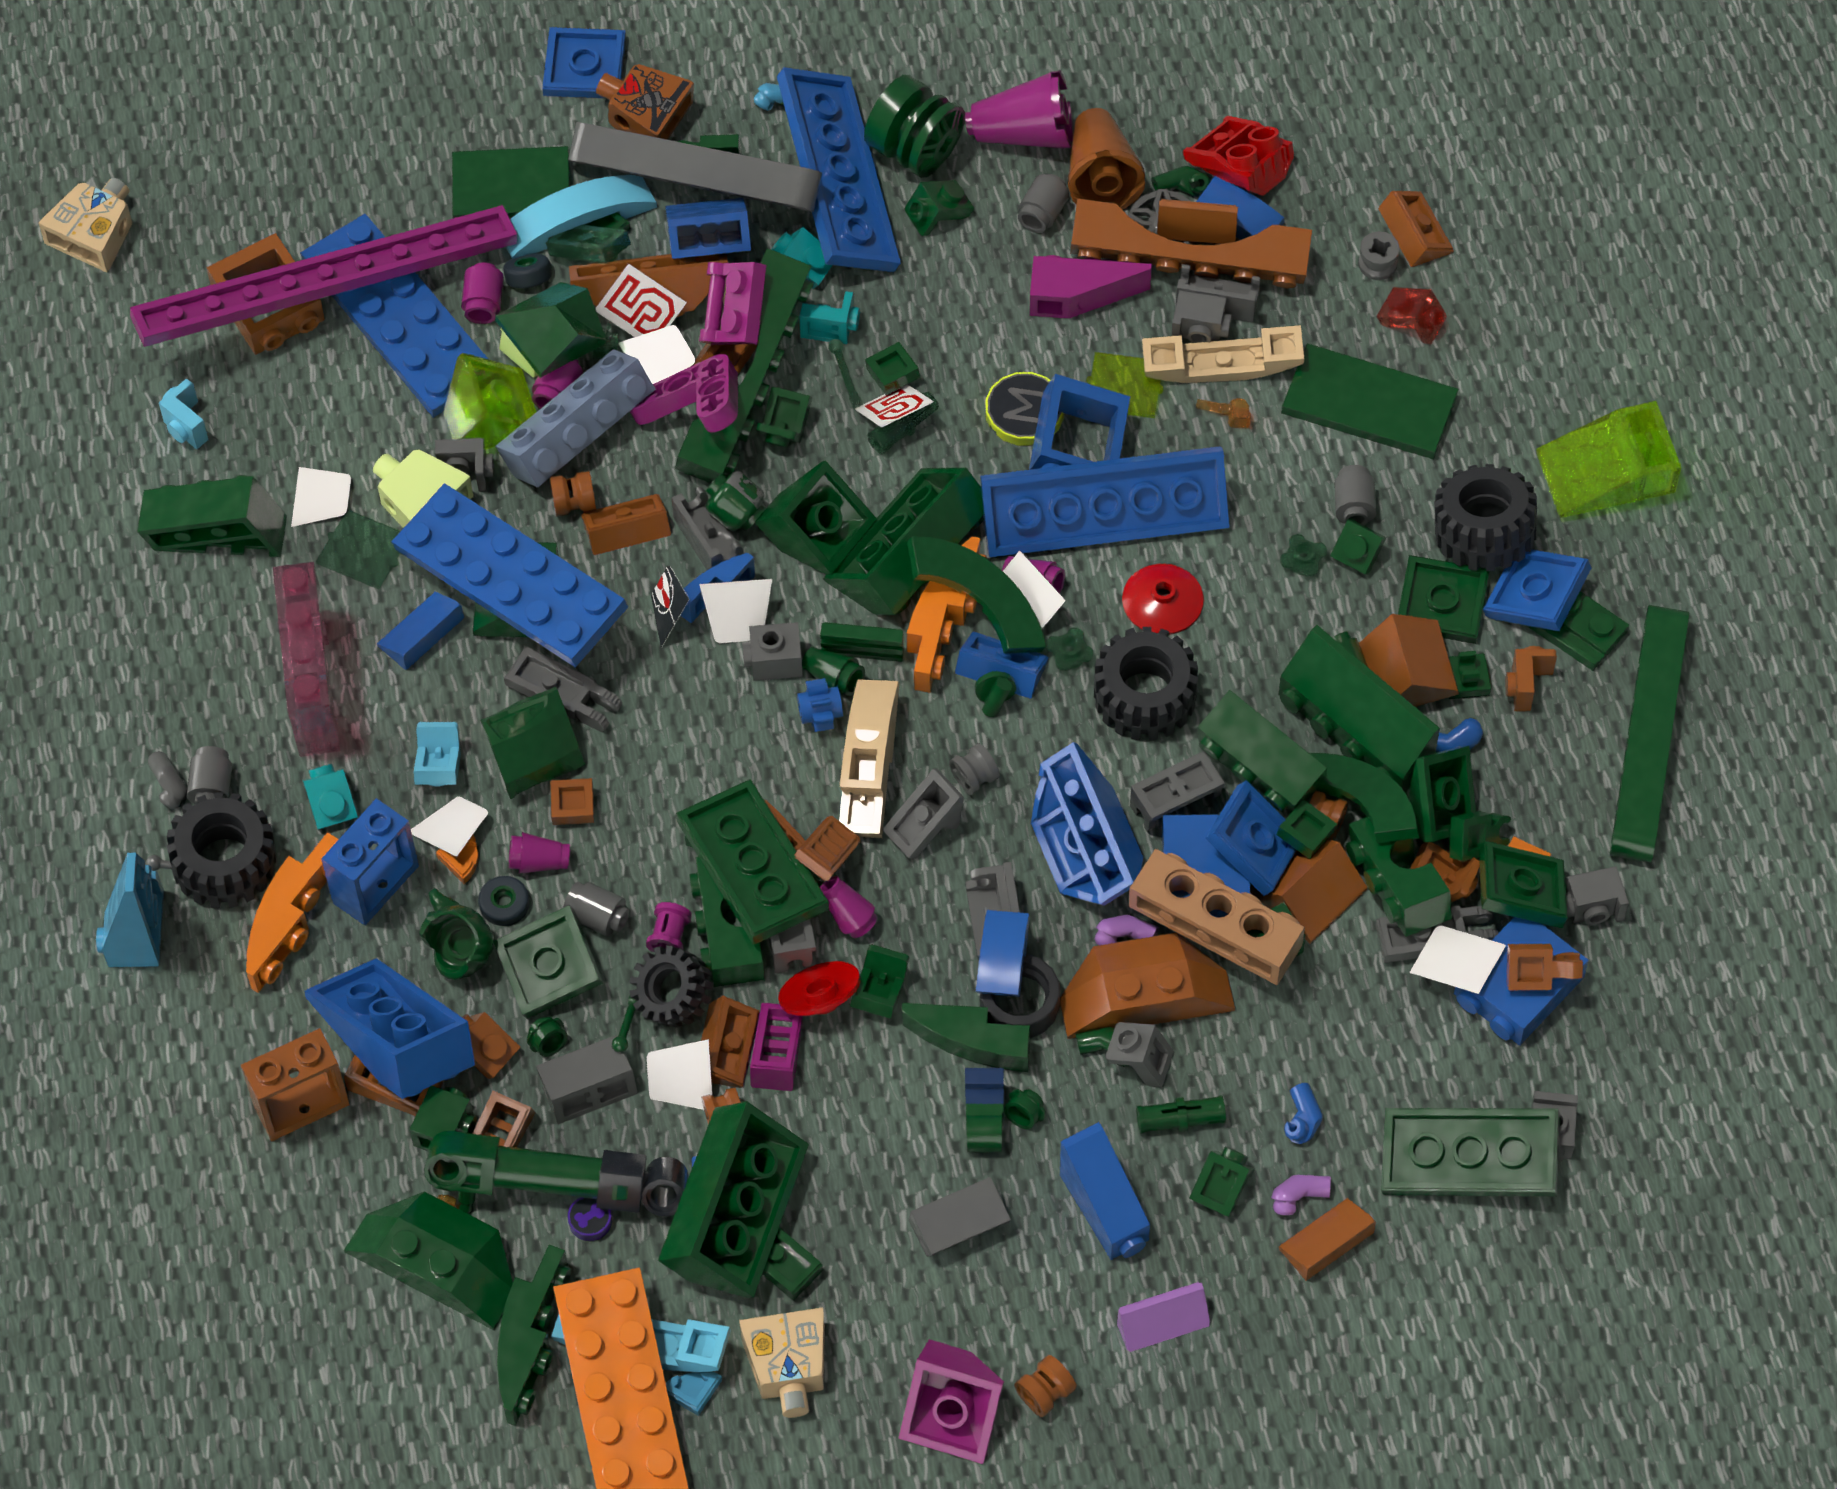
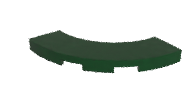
M912 536L907 541L914 580L940 583L958 592L965 591L983 606L982 611L995 628L1004 654L1042 652L1046 648L1041 626L1030 603L1016 584L999 567L973 550L943 539Z
M1309 753L1327 767V778L1317 788V791L1342 799L1347 797L1360 805L1361 811L1366 814L1374 827L1377 843L1419 838L1418 825L1412 804L1403 789L1389 775L1366 762L1351 757L1328 753Z

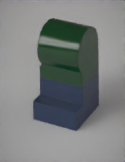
M965 1068L967 1152L1002 1153L1004 1068Z

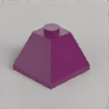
M929 1339L916 1361L898 1439L984 1464L1004 1381L972 1352Z

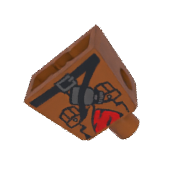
M638 64L632 67L623 81L605 73L597 85L596 94L610 100L608 122L617 130L668 140L693 103L694 82Z

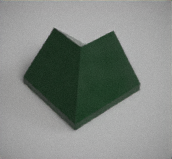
M560 282L495 316L497 324L540 378L606 343V337L588 288Z
M1460 746L1416 759L1409 791V800L1418 825V839L1424 842H1434L1450 837L1451 817L1476 811L1469 746Z

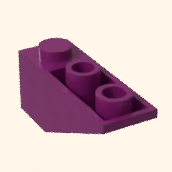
M1057 255L1034 256L1030 290V316L1072 318L1147 291L1151 286L1152 264L1105 261L1093 258H1062Z

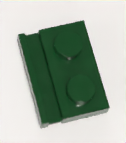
M1581 591L1559 631L1527 626L1592 671L1596 669L1601 660L1610 653L1629 630L1628 623Z

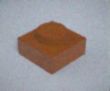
M592 778L550 781L551 818L553 825L594 823Z

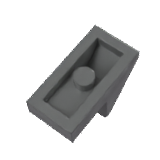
M933 768L882 830L908 858L916 859L942 828L956 829L959 826L964 797L937 768Z

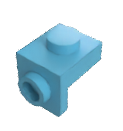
M185 379L178 386L170 388L159 402L163 421L173 438L179 443L187 441L194 448L198 449L209 439L204 420L191 410L198 403L194 384Z
M419 722L416 728L418 748L414 766L415 785L435 787L456 785L461 755L458 723Z

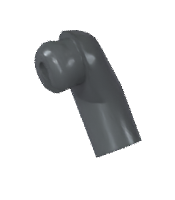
M154 752L148 758V765L160 786L164 789L159 795L160 802L170 809H176L181 805L182 800H186L187 787L168 756L164 752Z

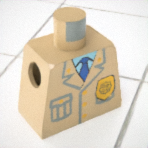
M111 178L102 190L86 183L78 184L40 220L39 226L44 243L104 272H108L132 225L128 204L124 202V199L130 193L129 188L116 178Z
M823 1307L739 1320L742 1343L761 1398L780 1397L784 1417L795 1418L806 1415L809 1412L807 1392L820 1391L824 1388L825 1324Z

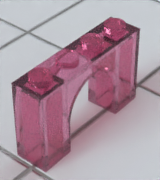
M314 562L273 567L287 710L299 756L341 751L337 714L331 693L324 645H329L326 611Z

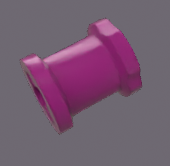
M658 903L654 910V915L657 919L653 934L647 937L646 947L654 952L653 948L659 946L665 949L666 946H674L683 950L684 946L681 940L685 925L691 922V911L676 903Z

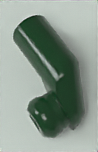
M1181 166L1151 178L1155 191L1158 189H1167L1168 191L1177 189L1195 197L1201 196L1210 183V179L1205 173L1189 166Z

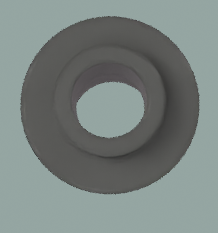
M1054 174L1036 176L1018 207V220L1021 225L1035 233H1042L1046 228H1050L1070 196L1065 182Z
M1349 465L1342 468L1334 482L1336 518L1346 524L1347 520L1352 519L1364 526L1376 516L1375 480L1370 475V471L1364 466Z
M204 746L198 748L195 756L191 758L187 799L194 805L198 804L197 797L203 795L208 800L215 798L214 793L223 792L224 798H229L232 762L229 760V753L226 750L215 746Z
M576 882L570 889L563 906L564 908L570 905L574 909L581 925L607 937L612 935L614 931L620 932L629 917V909L625 908V898L590 882L586 884Z

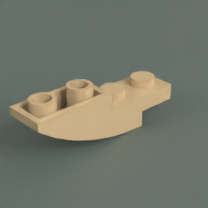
M858 679L854 691L840 779L842 800L839 821L859 837L882 838L889 763H892L899 681Z

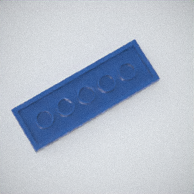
M783 67L777 75V80L800 167L822 172L815 209L812 214L825 264L894 272L901 262L870 147L864 141L865 128L851 77Z
M363 214L300 252L302 260L381 239L385 236L366 214ZM415 272L331 295L433 418L499 377L497 368Z
M1221 446L980 476L989 557L1013 555L1019 551L1030 553L1229 528L1224 452Z
M445 483L391 541L398 552L574 667L582 661L628 608L624 598Z

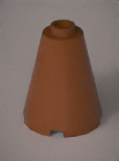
M1102 108L1087 109L1079 114L1074 126L1068 175V189L1071 198L1075 204H1077L1078 198L1115 203L1121 209H1125L1138 200L1144 191L1145 171L1143 165L1112 115Z

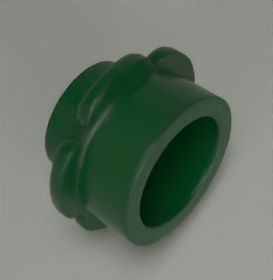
M552 1017L536 1020L530 1026L527 1036V1044L530 1045V1049L535 1053L538 1051L544 1057H549L559 1052L566 1044L568 1037L567 1032L564 1030V1023L561 1019H553Z
M1016 1089L1009 1094L1010 1099L1005 1105L1004 1110L1007 1118L1014 1125L1022 1129H1030L1038 1121L1044 1120L1046 1116V1111L1043 1108L1044 1103L1036 1092L1028 1089L1023 1091Z

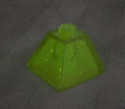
M461 353L457 357L444 408L450 436L452 439L484 438L485 450L494 448L536 413L522 368Z

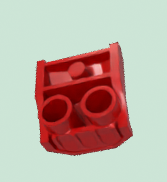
M1226 116L1219 126L1192 147H1186L1183 150V156L1191 165L1200 167L1213 176L1264 196L1286 178L1294 158V150L1291 141L1280 138L1277 128L1263 126L1257 121Z

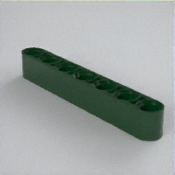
M1648 605L1610 856L1652 863L1689 611Z

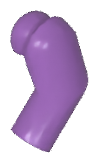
M1126 914L1101 920L1096 926L1098 932L1094 939L1096 944L1105 945L1117 943L1118 937L1127 936L1134 940L1157 936L1159 927Z
M1293 1175L1273 1190L1271 1196L1274 1199L1273 1210L1276 1214L1293 1215L1296 1212V1201L1304 1196L1330 1198L1331 1177L1314 1175Z

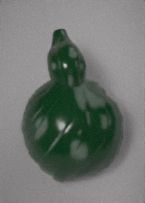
M436 888L430 890L429 897L435 911L427 914L420 928L419 936H421L427 946L434 949L435 966L441 975L452 980L469 977L476 971L481 970L487 963L494 949V935L484 918L479 913H476L475 910L462 906L455 900L444 896Z

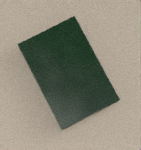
M568 146L452 152L453 219L503 205L509 219H511L535 202L570 187Z

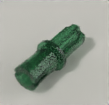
M929 391L922 393L934 401L933 403L882 428L878 426L869 432L867 437H869L868 442L872 448L879 454H884L906 435L912 436L916 431L915 427L938 410L939 403L933 394Z

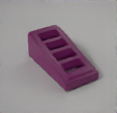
M761 1003L750 1065L752 1088L782 1091L793 1090L803 1016L788 1014L781 1008L780 1004ZM775 1020L792 1022V1026L784 1027L768 1025V1021ZM766 1036L789 1038V1041L766 1039ZM764 1052L781 1053L787 1055L786 1057L764 1055Z

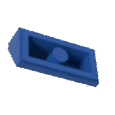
M434 592L377 643V646L402 668L407 670L464 619L462 605L456 600Z
M972 632L959 651L955 674L977 681L988 672H1005L1015 679V694L1031 699L1049 657L1037 652L1004 654L1000 640Z

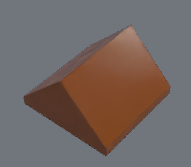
M1391 614L1359 642L1368 668L1414 707L1459 694L1438 620Z
M1327 840L1311 859L1296 850L1274 890L1265 896L1253 885L1250 887V893L1269 909L1284 902L1293 917L1298 920L1300 925L1305 927V940L1310 944L1367 890V885L1341 844L1333 840Z

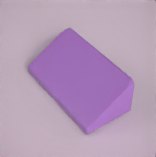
M1199 1282L1118 1309L1117 1326L1129 1352L1206 1328L1210 1324L1202 1283Z

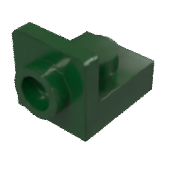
M1226 1146L1222 1153L1210 1151L1189 1199L1227 1217H1231L1248 1177H1252L1255 1168L1246 1165L1249 1157Z

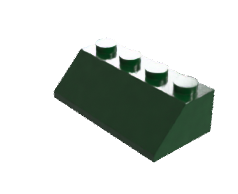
M966 467L921 468L877 517V520L835 571L830 575H825L823 580L875 615H896L901 613L909 606L911 602L910 597L917 589L929 582L926 580H914L907 541L912 536L943 539L960 545L959 542L969 531L978 527L984 520L981 486Z
M1316 625L1311 629L1280 676L1278 695H1280L1281 702L1292 713L1299 712L1307 718L1318 736L1323 739L1329 737L1340 747L1343 756L1366 762L1380 769L1406 792L1411 786L1416 759L1436 753L1440 728L1321 627Z
M748 1101L715 1107L658 1261L689 1282L745 1298H754L809 1144Z

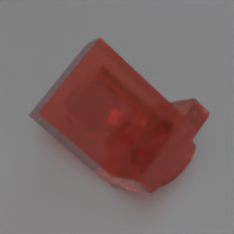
M1393 287L1376 317L1384 327L1415 329L1423 343L1432 344L1440 328L1443 326L1447 315L1432 289Z

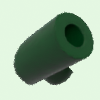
M1106 1027L1076 1034L1080 1055L1101 1050L1107 1051L1115 1028ZM1117 1064L1118 1066H1121V1067L1130 1066V1065H1119V1064Z

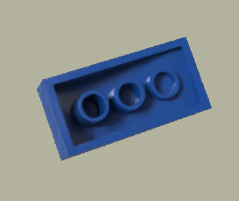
M377 958L304 990L306 999L379 1083L401 1099L415 1096L421 1093L423 1089L442 1080L454 1078L459 1072L475 1065L468 1021Z

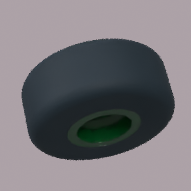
M533 253L510 259L503 267L506 283L513 288L535 287L548 281L552 275L550 261L548 257L542 254Z
M499 876L489 880L481 888L478 897L479 908L483 917L488 922L498 926H508L520 921L526 915L530 904L525 885L518 879L510 876ZM507 896L511 899V902L507 905L497 904L500 897Z

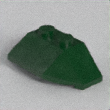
M425 1191L366 1214L344 1249V1252L492 1330L495 1329L502 1318L506 1300L513 1284L499 1230Z

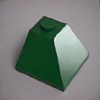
M825 460L779 493L755 523L781 552L826 575H830L877 518Z

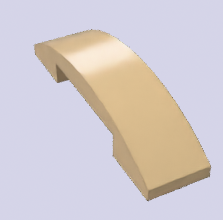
M1301 325L1263 328L1259 338L1212 341L1210 343L1182 344V335L1142 339L1145 376L1170 382L1197 383L1249 380L1283 372L1304 363Z

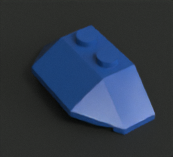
M1073 742L1040 763L1039 776L1041 778L1035 794L1031 825L1060 894L1105 906L1130 890L1131 885L1141 871L1143 855L1114 788L1081 747Z

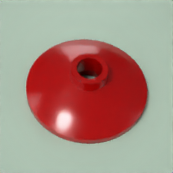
M1153 564L1138 570L1128 579L1122 595L1124 611L1134 625L1143 630V627H1152L1151 632L1159 633L1160 629L1169 631V635L1189 628L1200 616L1204 602L1203 591L1197 579L1187 570L1171 564ZM1165 589L1170 591V594L1161 596L1156 591Z
M831 961L816 964L792 976L780 989L778 1001L781 1008L791 1015L827 1014L834 1011L857 991L861 977L858 969L847 962Z

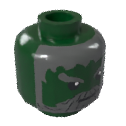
M740 471L731 473L727 478L720 473L705 490L711 496L706 503L707 512L729 531H736L740 528L747 531L766 509V506L762 504L765 497L763 490Z

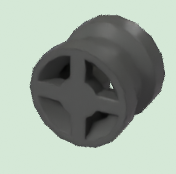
M1377 231L1366 235L1361 241L1358 265L1360 271L1366 277L1374 280H1383L1392 276L1396 271L1400 247L1393 235ZM1376 252L1385 254V257H1382L1381 254H1377Z
M980 743L970 747L969 753L964 757L957 755L949 761L954 778L969 795L979 791L980 785L985 781L992 783L1000 777L999 769L993 757Z

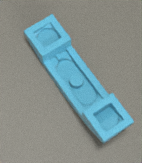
M617 175L582 182L555 192L512 217L510 221L517 233V244L507 246L506 248L512 259L535 254L549 248V237L615 212L628 219L657 208V203L643 177Z
M558 1314L551 1337L554 1341L566 1345ZM651 1319L662 1369L684 1372L719 1371L730 1336V1327L689 1319L686 1325Z

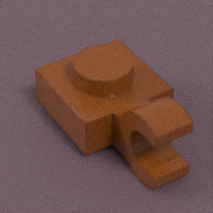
M1508 944V990H1552V978H1582L1583 961L1580 960L1579 953L1566 952L1553 956L1551 944Z

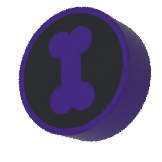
M578 1198L572 1203L568 1211V1223L571 1232L577 1238L584 1241L601 1239L611 1228V1210L596 1208L597 1199Z

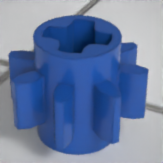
M825 678L806 681V692L797 693L802 724L812 722L815 732L834 729V718L843 717L838 686L828 688Z

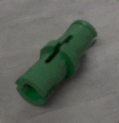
M1222 1095L1185 1101L1184 1097L1174 1098L1172 1103L1136 1106L1140 1134L1178 1128L1179 1132L1188 1131L1190 1126L1226 1123V1111Z

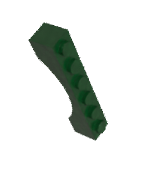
M769 248L766 249L761 264L766 265L756 353L750 369L742 383L738 386L737 418L728 427L717 432H708L699 418L692 421L677 456L676 470L708 483H712L720 473L729 476L735 471L740 459V455L734 453L739 440L748 441L755 420L749 418L754 405L762 407L770 388V385L764 383L769 370L777 372L785 353L784 350L779 349V346L784 336L792 337L800 317L795 315L794 311L798 302L806 304L814 285L813 281L808 280L811 265Z

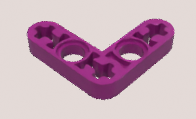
M718 354L654 383L653 385L656 390L629 411L635 422L643 425L696 402V413L708 432L723 430L732 424L738 415V373L727 355Z

